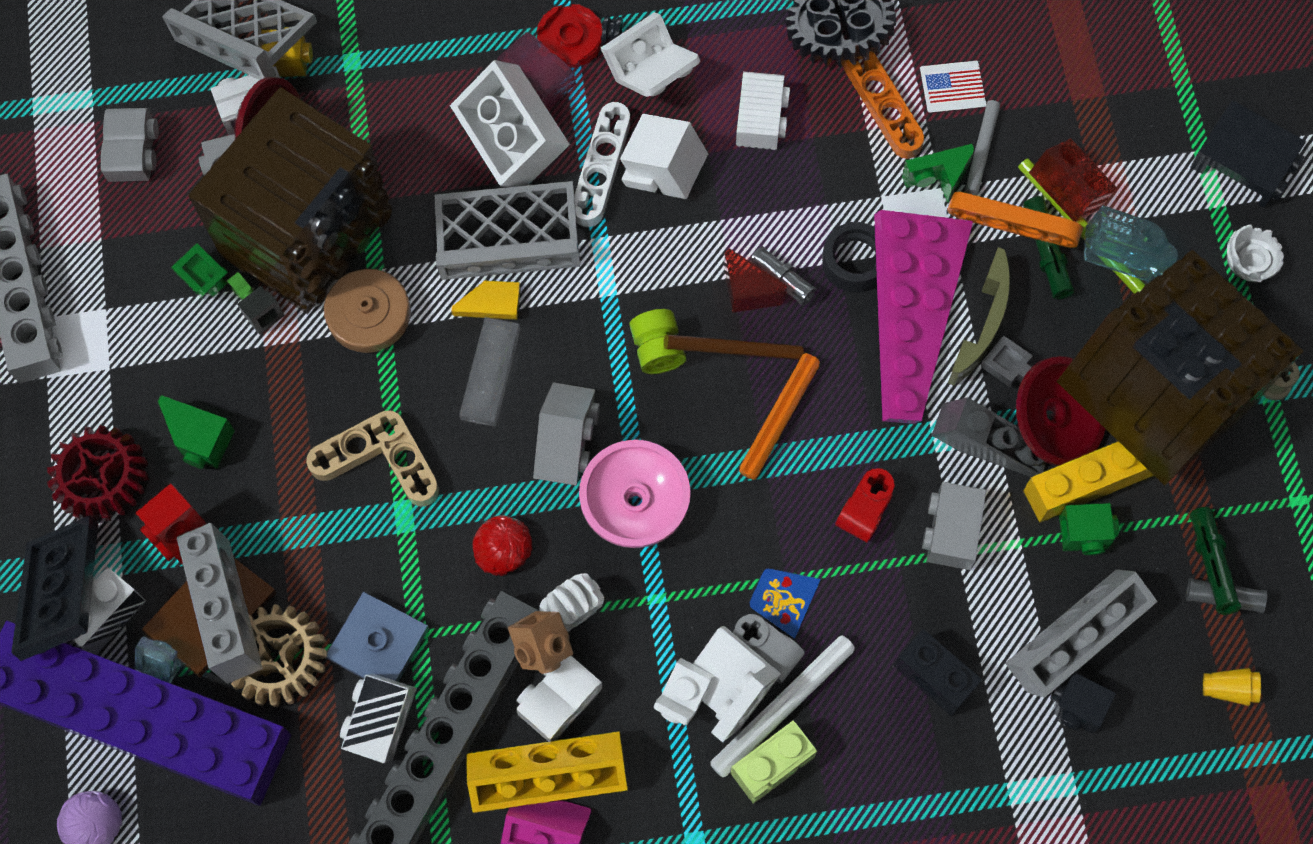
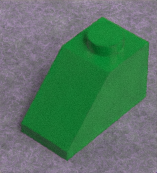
M161 395L158 403L174 444L184 456L183 461L199 469H203L205 465L217 469L235 431L229 421L221 416Z

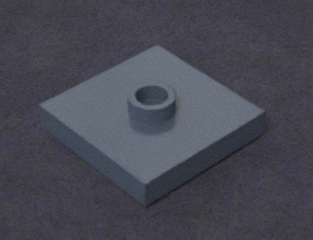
M363 592L327 652L326 659L363 679L366 674H376L399 682L428 632L429 627Z

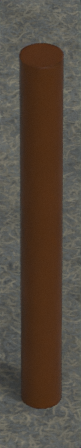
M665 335L664 348L671 350L800 360L804 353L803 346L678 335Z

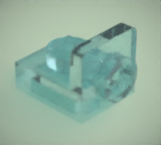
M143 636L135 647V670L165 682H172L182 663L177 660L178 651L173 650L166 642L160 640L153 641Z

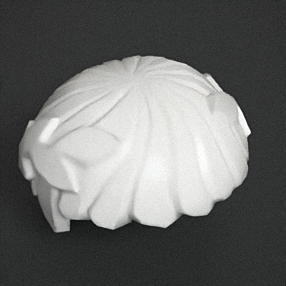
M1252 225L1244 226L1235 231L1227 244V262L1232 272L1250 282H1261L1275 276L1284 263V255L1281 251V244L1278 243L1275 237H1272L1271 230L1253 229Z

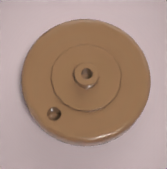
M360 269L344 275L331 287L324 303V317L332 336L342 346L353 351L369 353L383 350L400 339L408 327L411 317V306L406 290L394 276L378 269Z

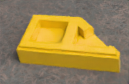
M483 281L452 306V315L517 320L520 282Z

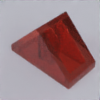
M730 248L725 252L724 270L732 313L780 306L784 303L787 285Z

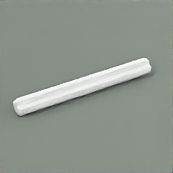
M843 635L839 636L712 759V768L720 776L726 777L731 772V766L753 751L853 653L855 647L851 641Z

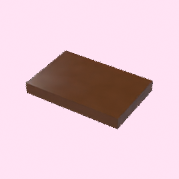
M234 558L247 611L254 619L258 614V608H264L275 596L276 591ZM186 581L142 628V631L201 678L209 668L188 582Z

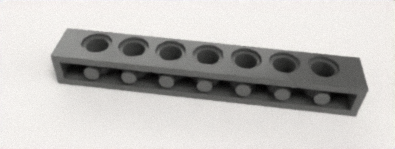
M500 591L496 600L491 598L487 602L481 614V618L484 621L477 632L472 630L466 638L462 648L465 654L458 665L453 663L447 671L443 681L446 687L439 698L434 696L428 704L424 713L427 720L420 731L414 730L405 745V750L408 753L401 765L396 763L390 770L385 780V784L388 785L381 800L379 798L373 800L365 815V819L368 820L361 834L356 832L348 844H376V836L383 829L393 830L394 840L391 844H416L519 663L514 654L515 647L511 636H509L506 642L496 644L490 640L492 633L497 629L508 630V627L539 610L503 591ZM480 661L489 662L491 670L487 675L476 677L472 674V668L476 663ZM460 694L472 696V703L465 710L453 708L454 699ZM442 727L453 729V736L448 743L437 744L434 742V735L438 729ZM425 760L433 762L434 769L430 776L423 779L415 777V768L418 763ZM405 794L412 795L414 797V804L411 810L406 813L396 812L395 803L397 799Z

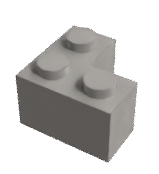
M559 383L552 384L539 414L533 479L577 485L581 472L584 473L587 465L590 463V451H585L586 440L591 441L594 425H597L600 404L594 403L595 389Z

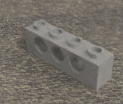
M212 523L176 537L208 668L227 684L263 669L229 540Z
M1116 569L1005 664L1027 693L1045 698L1158 601L1135 571Z

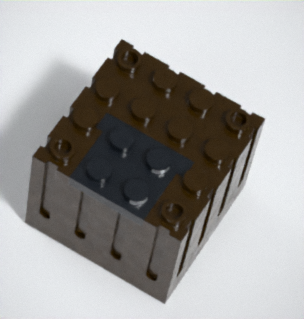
M281 87L278 88L188 194L221 257L307 315L313 307H318L324 301L329 287L335 280H339L346 274L350 261L357 253L360 254L367 248L371 235L378 227L381 228L388 222L392 213V206L388 203L387 191L382 187L384 185L382 175L377 171L379 166L376 157L372 155V145Z
M1192 249L1182 260L1179 259L1167 268L1161 276L1158 275L1145 285L1140 292H1136L1123 302L1119 309L1115 308L1110 312L1056 382L1165 486L1239 421L1304 351Z

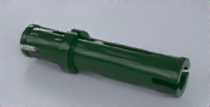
M1042 196L1030 198L1023 203L1024 208L1049 214L1045 198ZM1035 239L1041 257L1039 265L1041 271L1047 275L1053 299H1064L1074 294L1075 289L1072 286L1066 268L1068 264L1066 254L1061 253L1060 247L1057 244Z
M1209 507L1197 508L1189 515L1197 538L1194 545L1197 553L1202 555L1207 578L1215 600L1216 611L1221 615L1233 614L1239 611L1242 606L1239 602L1225 556L1226 542L1224 536L1218 532L1213 510Z

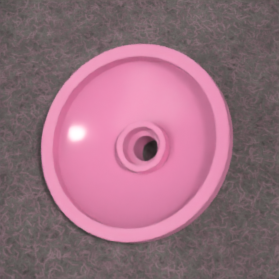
M627 440L608 446L590 461L581 478L579 498L587 523L600 537L621 547L642 548L665 540L679 528L689 508L690 484L683 465L670 451L649 441ZM638 496L642 499V503L638 506H633L629 503V499Z

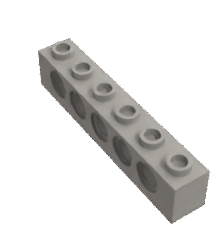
M4 174L0 175V216L4 213H7V215L0 219V338L7 370L20 384L61 372L58 358L63 357V352L58 338H53L51 327L56 326V322L50 306L45 304L44 296L48 295L47 284L44 277L39 275L37 265L41 264V258L36 245H32L30 235L34 234V228L29 215L24 214L23 205L27 204V198L21 184L15 185L10 176ZM15 242L11 248L5 250L7 245ZM22 273L18 279L12 280L16 274ZM30 303L25 310L18 312L22 305ZM37 334L33 341L25 343L29 336Z

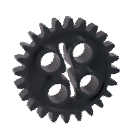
M793 0L794 7L788 8V17L786 18L788 41H792L793 50L800 49L802 58L811 54L812 63L822 58L824 59L825 66H828L832 60H837L838 66L842 67L844 60L848 59L853 65H856V57L859 56L869 60L870 51L879 54L881 53L880 45H889V36H894V26H896L894 2H889V0ZM834 4H837L839 7L842 25L846 30L848 40L843 38L838 14L835 13Z

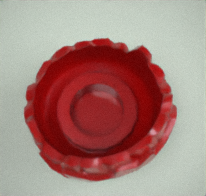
M505 515L488 519L479 527L473 538L472 548L475 562L485 573H491L496 576H504L508 571L511 572L523 566L532 551V538L528 527L522 521Z

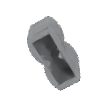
M147 108L105 110L103 120L104 140L101 148V172L108 182L149 181L151 170L156 169V153L151 149L153 139L158 138L159 128L157 119L152 118Z

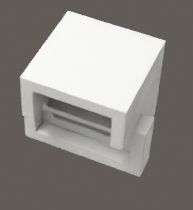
M642 114L620 158L626 168L621 180L626 187L654 193L659 188L663 195L687 199L708 152L690 122Z

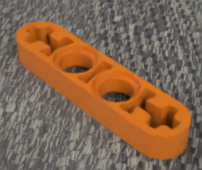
M870 51L869 60L864 61L866 73L863 75V68L858 61H856V65H853L849 59L844 60V71L894 153L906 159L916 157L922 150L924 142L923 131L875 53ZM870 81H878L884 86V90L880 93H871L866 89L865 85ZM889 107L895 108L900 112L901 116L897 120H888L882 115V111ZM903 133L908 140L914 139L913 146H910L907 142L901 143Z
M954 192L947 208L948 213L958 219L970 220L983 226L1070 248L1078 246L1084 229L1079 223L1067 218L964 192Z

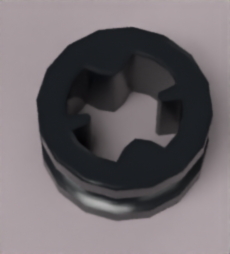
M605 15L601 37L602 46L622 34V17L612 20L609 15Z

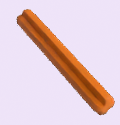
M805 353L800 358L740 465L739 472L743 476L752 480L758 477L819 367L820 360L815 356Z

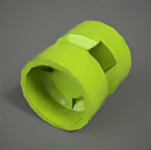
M655 309L644 312L630 321L629 325L634 344L639 346L637 355L642 372L645 374H660L676 369L684 364L686 361L684 350L664 348L665 335L678 334V326L673 311Z

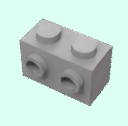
M942 482L938 493H931L928 514L934 515L932 528H925L922 549L928 550L926 562L971 570L976 561L987 490Z

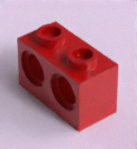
M171 483L136 512L137 516L145 523L140 528V531L168 561L175 557L182 565L183 562L176 537L206 525V522Z

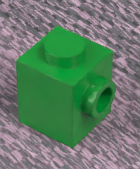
M1110 503L1066 505L1059 515L1063 551L1082 550L1083 555L1101 554L1105 552V549H1108L1115 540V537H1118L1119 522L1117 516L1112 515Z

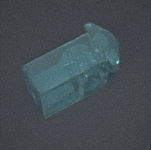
M1102 205L1086 225L1084 261L1144 280L1145 285L1158 275L1161 276L1167 268L1179 260L1178 250L1170 242L1168 243L1165 232L1151 221Z

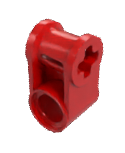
M881 468L867 471L852 497L848 499L835 526L868 543L891 500L895 487L892 475ZM877 484L883 486L882 491H878L877 494L870 492L871 487L874 488Z

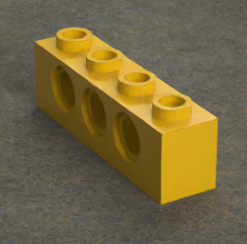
M620 732L468 753L467 785L473 813L626 791L627 783Z

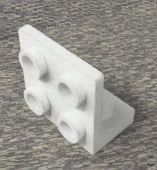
M725 626L718 628L693 663V665L714 675L702 700L717 713L715 717L720 720L711 733L722 742L736 733L781 675L780 672Z

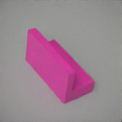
M563 800L510 807L505 818L501 844H581L590 818L591 809Z

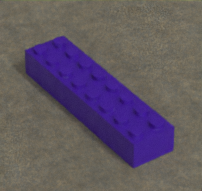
M9 621L5 622L0 632V705L255 805H261L291 737V734L283 726L66 643L20 661L11 653L15 624Z

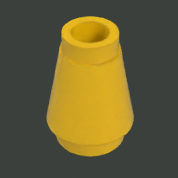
M1250 668L1213 672L1211 674L1204 673L1203 696H1211V698L1250 706V702L1259 703L1261 696L1260 672H1251Z

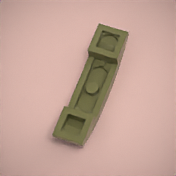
M998 247L982 289L983 293L995 297L978 344L963 340L947 384L955 386L977 367L989 350L1006 309L1010 284L1008 260L1004 249Z

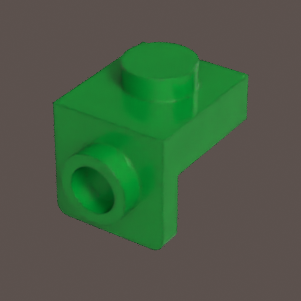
M198 243L171 267L201 299L207 293L213 298L227 284L223 278L227 275L228 271L221 267Z

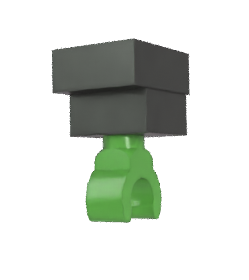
M239 272L227 280L232 286L231 289L241 299L237 304L239 309L259 335L285 316L277 300L269 291L266 292L262 286L253 291Z

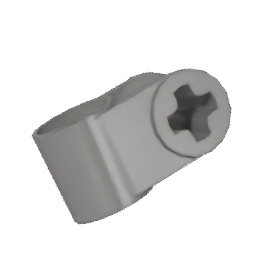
M748 614L738 620L733 634L781 673L776 680L778 683H782L805 655L803 649L795 641L780 633L758 615ZM754 628L757 631L755 638L752 637L749 641L743 638L745 631Z

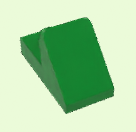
M969 144L906 160L902 173L905 187L908 188L916 185L917 187H927L936 180H939L945 199L949 202L970 165L974 152L973 145Z

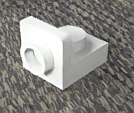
M680 658L670 675L663 693L656 700L653 708L661 712V715L672 723L688 725L697 713L714 675Z

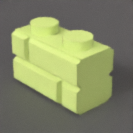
M792 721L731 766L730 773L754 804L797 772L798 767L802 768L813 760L817 751L799 726Z

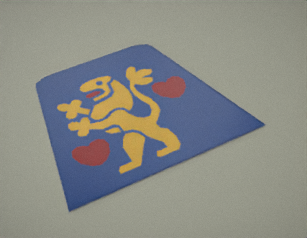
M769 568L765 569L750 600V607L795 639L821 579Z

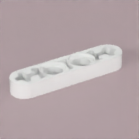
M619 102L606 104L599 113L575 191L576 222L583 227L595 226L603 218L630 129L629 110L624 104ZM614 115H619L620 120L616 122L613 134L609 132L610 119H613ZM602 143L613 144L616 148L614 153L609 156H602L596 151L597 147ZM595 172L602 173L607 178L605 183L600 186L591 185L587 179L589 175ZM588 195L593 196V210H590L588 215H584L582 209L586 208L589 200Z

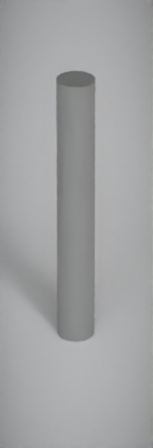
M994 100L988 101L964 191L976 196L979 193L1000 109V103Z

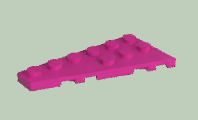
M880 210L874 214L882 420L884 422L915 424L922 421L973 221Z

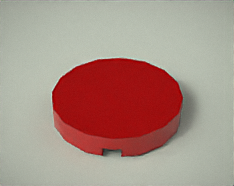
M571 4V7L556 6L544 14L538 24L537 43L541 54L549 62L560 67L575 68L585 65L597 57L602 47V24L599 17L591 9L580 4Z

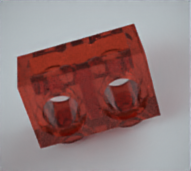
M1071 138L1047 149L1029 172L1038 184L1075 222L1099 211L1117 189Z

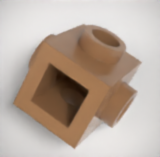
M535 611L508 627L515 647L514 654L522 669L539 670L541 674L549 673L558 669L561 666V661L573 655L569 634L563 625L559 612Z

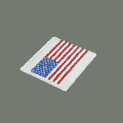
M978 61L920 67L927 111L929 113L986 107Z

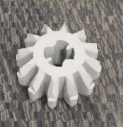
M587 573L575 575L569 580L567 579L552 592L548 593L547 597L541 601L539 610L559 612L563 625L569 632L572 628L577 627L596 613V610L602 607L605 597L601 593V588L596 581L592 580Z

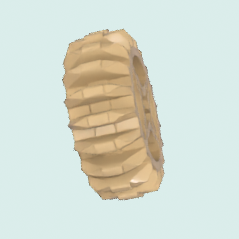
M274 604L271 609V615H268L263 607H259L257 612L259 618L254 620L251 615H249L255 641L257 640L259 644L258 652L263 669L235 680L231 684L236 690L243 688L242 696L247 700L255 696V702L261 706L264 705L269 697L270 704L273 707H278L281 696L284 697L288 704H293L294 692L297 691L302 697L308 695L307 690L303 687L307 682L312 686L318 685L319 681L312 675L313 672H325V666L317 662V660L327 657V651L318 648L326 642V639L322 634H316L320 627L315 621L308 623L309 616L305 612L296 616L295 608L288 606L282 615L281 607ZM280 628L295 631L290 636L286 634L280 638H271L266 633ZM267 644H270L274 650L277 649L279 651L280 659L285 665L284 668L277 661H273L272 652ZM304 644V657L301 665L295 671L292 666V660L301 651L299 647ZM274 672L281 673L286 678L277 683H263L256 680L261 675L266 677Z

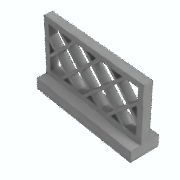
M193 0L181 12L171 8L162 16L176 42L259 80L266 77H275L277 74L273 65L317 23L314 14L282 0H254V4L239 8L238 3L247 0ZM231 5V10L215 13V8ZM208 10L207 16L193 18L197 13ZM277 10V14L261 18L262 12ZM254 15V20L238 24V18ZM231 20V26L215 28V24ZM300 20L296 26L284 28V23ZM278 25V30L261 34L262 28ZM254 31L255 36L244 39L238 38V34ZM278 41L269 52L262 49V45Z
M573 181L434 195L437 236L436 266L442 280L581 267ZM567 193V202L558 212L545 203L552 194ZM518 197H528L534 202L523 215L511 207ZM493 200L499 207L489 218H486L476 210L483 201ZM458 203L465 210L453 222L444 215L443 205ZM540 207L553 216L542 229L529 220ZM505 211L518 219L507 233L494 224ZM567 212L569 220L564 217ZM471 214L483 222L482 226L472 236L460 228V225ZM558 222H561L569 228L570 239L554 240L547 233ZM444 223L449 226L446 230L444 229ZM523 225H526L537 234L529 243H519L512 238ZM489 228L502 237L495 246L485 247L478 242ZM454 232H457L467 240L459 250L446 251L445 241Z

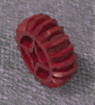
M100 424L95 433L91 427L85 426L84 436L82 437L77 433L71 432V439L73 441L69 445L66 442H59L63 452L61 454H51V459L57 465L47 468V473L53 477L47 481L48 487L54 491L52 494L53 500L58 504L61 503V509L65 513L70 514L73 512V516L77 520L90 515L97 522L101 514L105 521L111 522L112 512L115 510L119 515L125 516L123 506L127 502L132 506H136L137 501L132 496L134 493L145 494V489L139 482L149 480L148 474L143 470L148 466V461L145 457H141L143 449L139 444H134L135 440L131 435H123L121 430L115 427L109 432L106 426ZM102 450L115 451V453L112 455L110 453H107L103 456H95L92 454L94 452ZM81 462V466H80L79 470H78L77 472H75V469L77 468L78 464ZM93 464H95L96 467L99 469V472L101 474L100 477L103 481V484L97 479V475L95 474L96 470L94 469ZM123 473L119 483L115 486L117 477ZM94 491H101L104 494L96 498L80 497L83 493L88 495Z

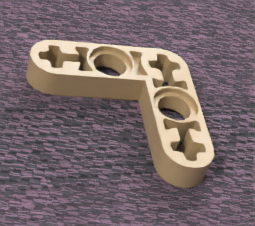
M383 411L315 446L307 455L306 463L311 474L319 480L328 481L383 453L412 504L422 507L431 505L439 494V487L432 471L403 419L394 411ZM386 422L394 426L395 433L390 436L387 432H383V424ZM371 429L378 441L375 445H373V441L367 433ZM361 437L365 439L366 447L361 453L352 454L347 451V444L352 438ZM340 447V450L346 459L343 462H341L339 456H337L338 454L335 451V448ZM410 450L415 454V460L410 466L401 467L395 463V458L400 451ZM325 456L326 459H331L329 461L330 467L324 470L321 466H318L320 464L318 458ZM416 472L422 483L428 485V493L422 496L420 492H415L417 488L411 475H414Z

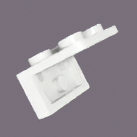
M655 12L601 47V51L615 81L646 97L662 93L668 84L677 78L687 76L692 72L693 67L700 63L698 54L673 44L661 15Z

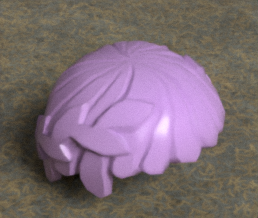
M84 791L73 795L64 803L57 818V830L63 844H111L114 842V837L117 836L120 826H122V813L118 804L108 794L99 791Z

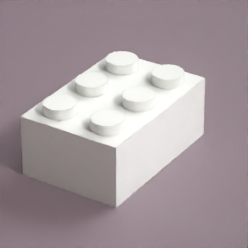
M494 60L450 105L500 186H528L570 145L519 65Z

